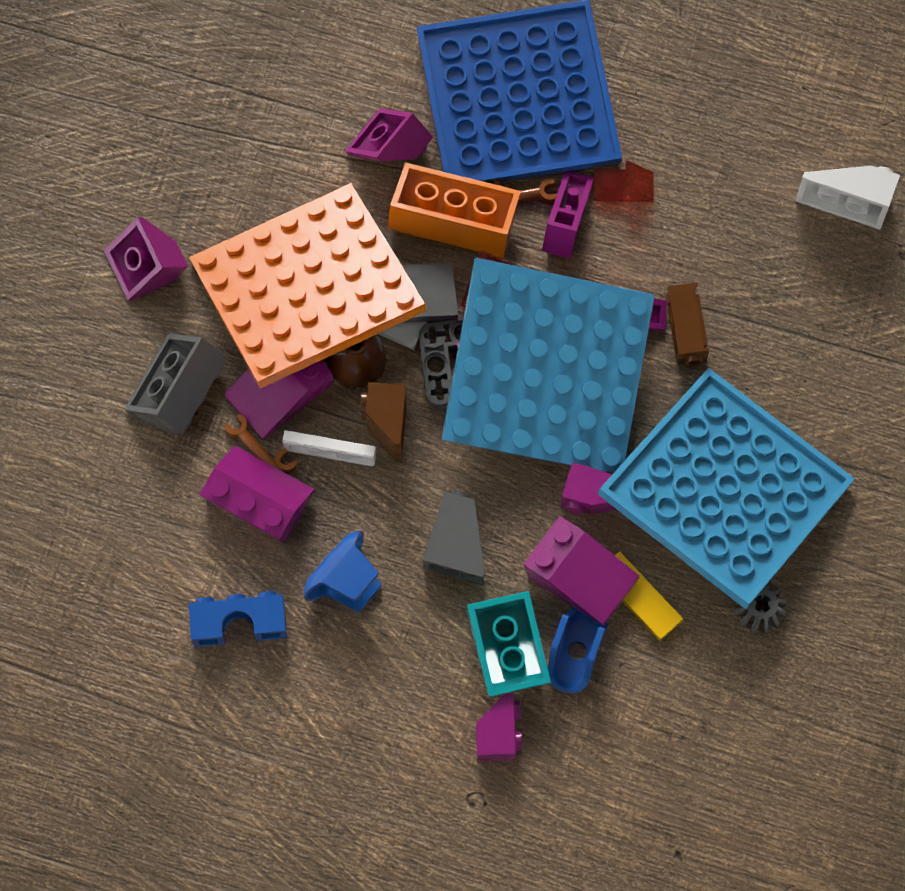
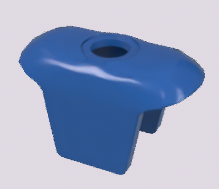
M355 531L346 535L310 575L304 588V599L306 601H314L323 596H328L346 607L360 612L381 589V582L377 579L378 571L361 553L364 542L363 531Z
M575 608L569 610L566 615H562L550 649L547 667L552 686L567 693H578L587 686L607 631L608 622L602 626ZM576 642L582 643L587 651L586 655L579 660L571 658L568 654L569 646Z

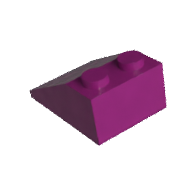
M319 361L260 389L248 368L224 394V397L239 414L246 418L250 427L264 440L333 384L332 372L322 361Z
M559 516L523 564L530 580L602 626L606 624L640 578L636 572L589 534Z

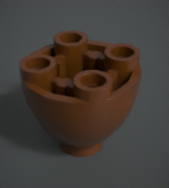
M377 335L327 357V367L332 372L333 378L341 386L353 388L367 386L369 382L373 383L382 377L387 362L385 347ZM356 346H359V348H360V349H358V350H352V349H354Z

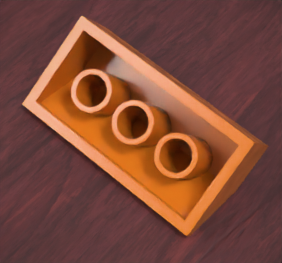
M405 162L390 204L388 229L504 258L521 191Z

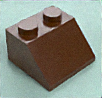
M369 382L368 393L362 392L361 395L362 420L367 421L368 432L395 462L402 463L407 406L406 385Z

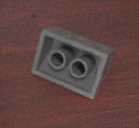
M168 333L124 410L165 432L183 435L184 431L191 425L192 417L199 405L206 399L207 391L214 379L221 373L222 365L227 357L202 337Z

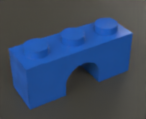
M265 591L259 593L258 597L246 598L243 594H234L227 596V600L214 601L212 597H203L196 599V603H188L191 641L194 647L225 644V628L235 619H246L252 623L256 641L287 638L283 594L277 595V592Z

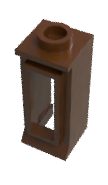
M698 282L667 287V309L676 363H685L686 366L702 364L703 361H707L709 354L699 294H696Z

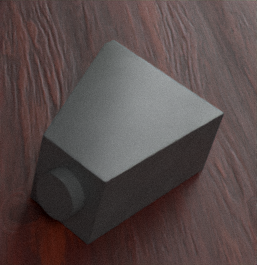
M454 490L452 493L445 491L423 558V568L483 585L485 569L475 500L471 499L469 494L462 491Z

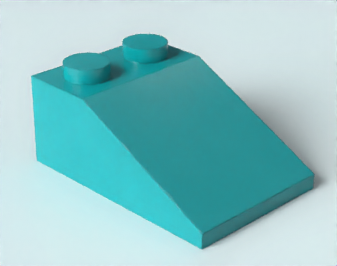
M529 591L467 605L469 624L489 697L551 683Z

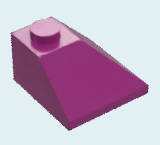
M379 108L345 152L349 156L376 161L412 160L425 152L433 136L413 113Z
M137 217L104 250L128 301L135 300L172 283L188 268L177 242L143 217Z

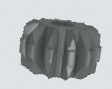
M770 582L747 609L735 601L740 607L735 609L734 614L738 617L745 616L741 620L740 625L745 627L751 623V633H756L758 627L761 626L763 633L768 634L770 625L778 629L781 625L779 619H784L787 616V611L782 609L787 605V599L778 598L782 592L780 588H776L773 592L770 591ZM757 602L759 606L761 603L767 606L765 612L763 609H761V612L755 609Z

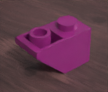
M514 692L504 694L476 723L477 761L515 760L516 751H521V732H515V720H520V701H514Z

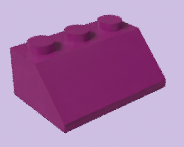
M234 446L214 467L199 495L208 502L285 544L315 489Z

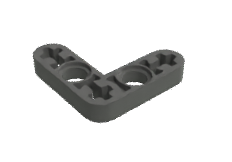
M463 319L430 322L422 326L419 331L426 399L428 404L435 409L442 410L448 406L452 384L448 351L458 350L455 344L459 340L455 338L454 332L462 327ZM445 329H449L450 342H446ZM429 332H435L436 336H444L438 337L436 343H430V340L427 339ZM433 359H439L443 361L445 367L441 372L433 373L428 369V363ZM441 380L442 392L448 393L444 395L443 400H438L437 396H432L436 394L435 381Z

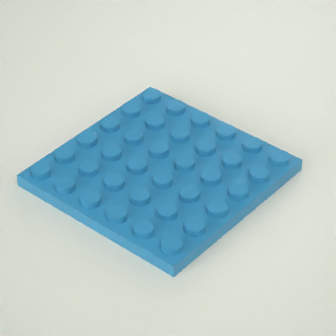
M475 258L441 440L572 466L573 462L613 474L626 458L654 294Z
M708 368L598 491V495L739 605L747 609L851 486L855 478Z

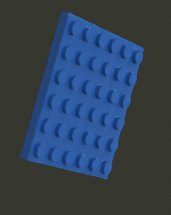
M590 0L417 26L418 41L443 172L493 184L494 181L498 180L499 182L622 163V154Z

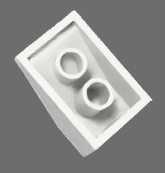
M861 166L804 172L795 201L880 230L900 175L882 166Z

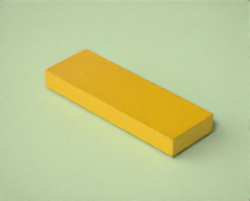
M619 551L615 556L640 577L622 602L661 641L683 621V618Z

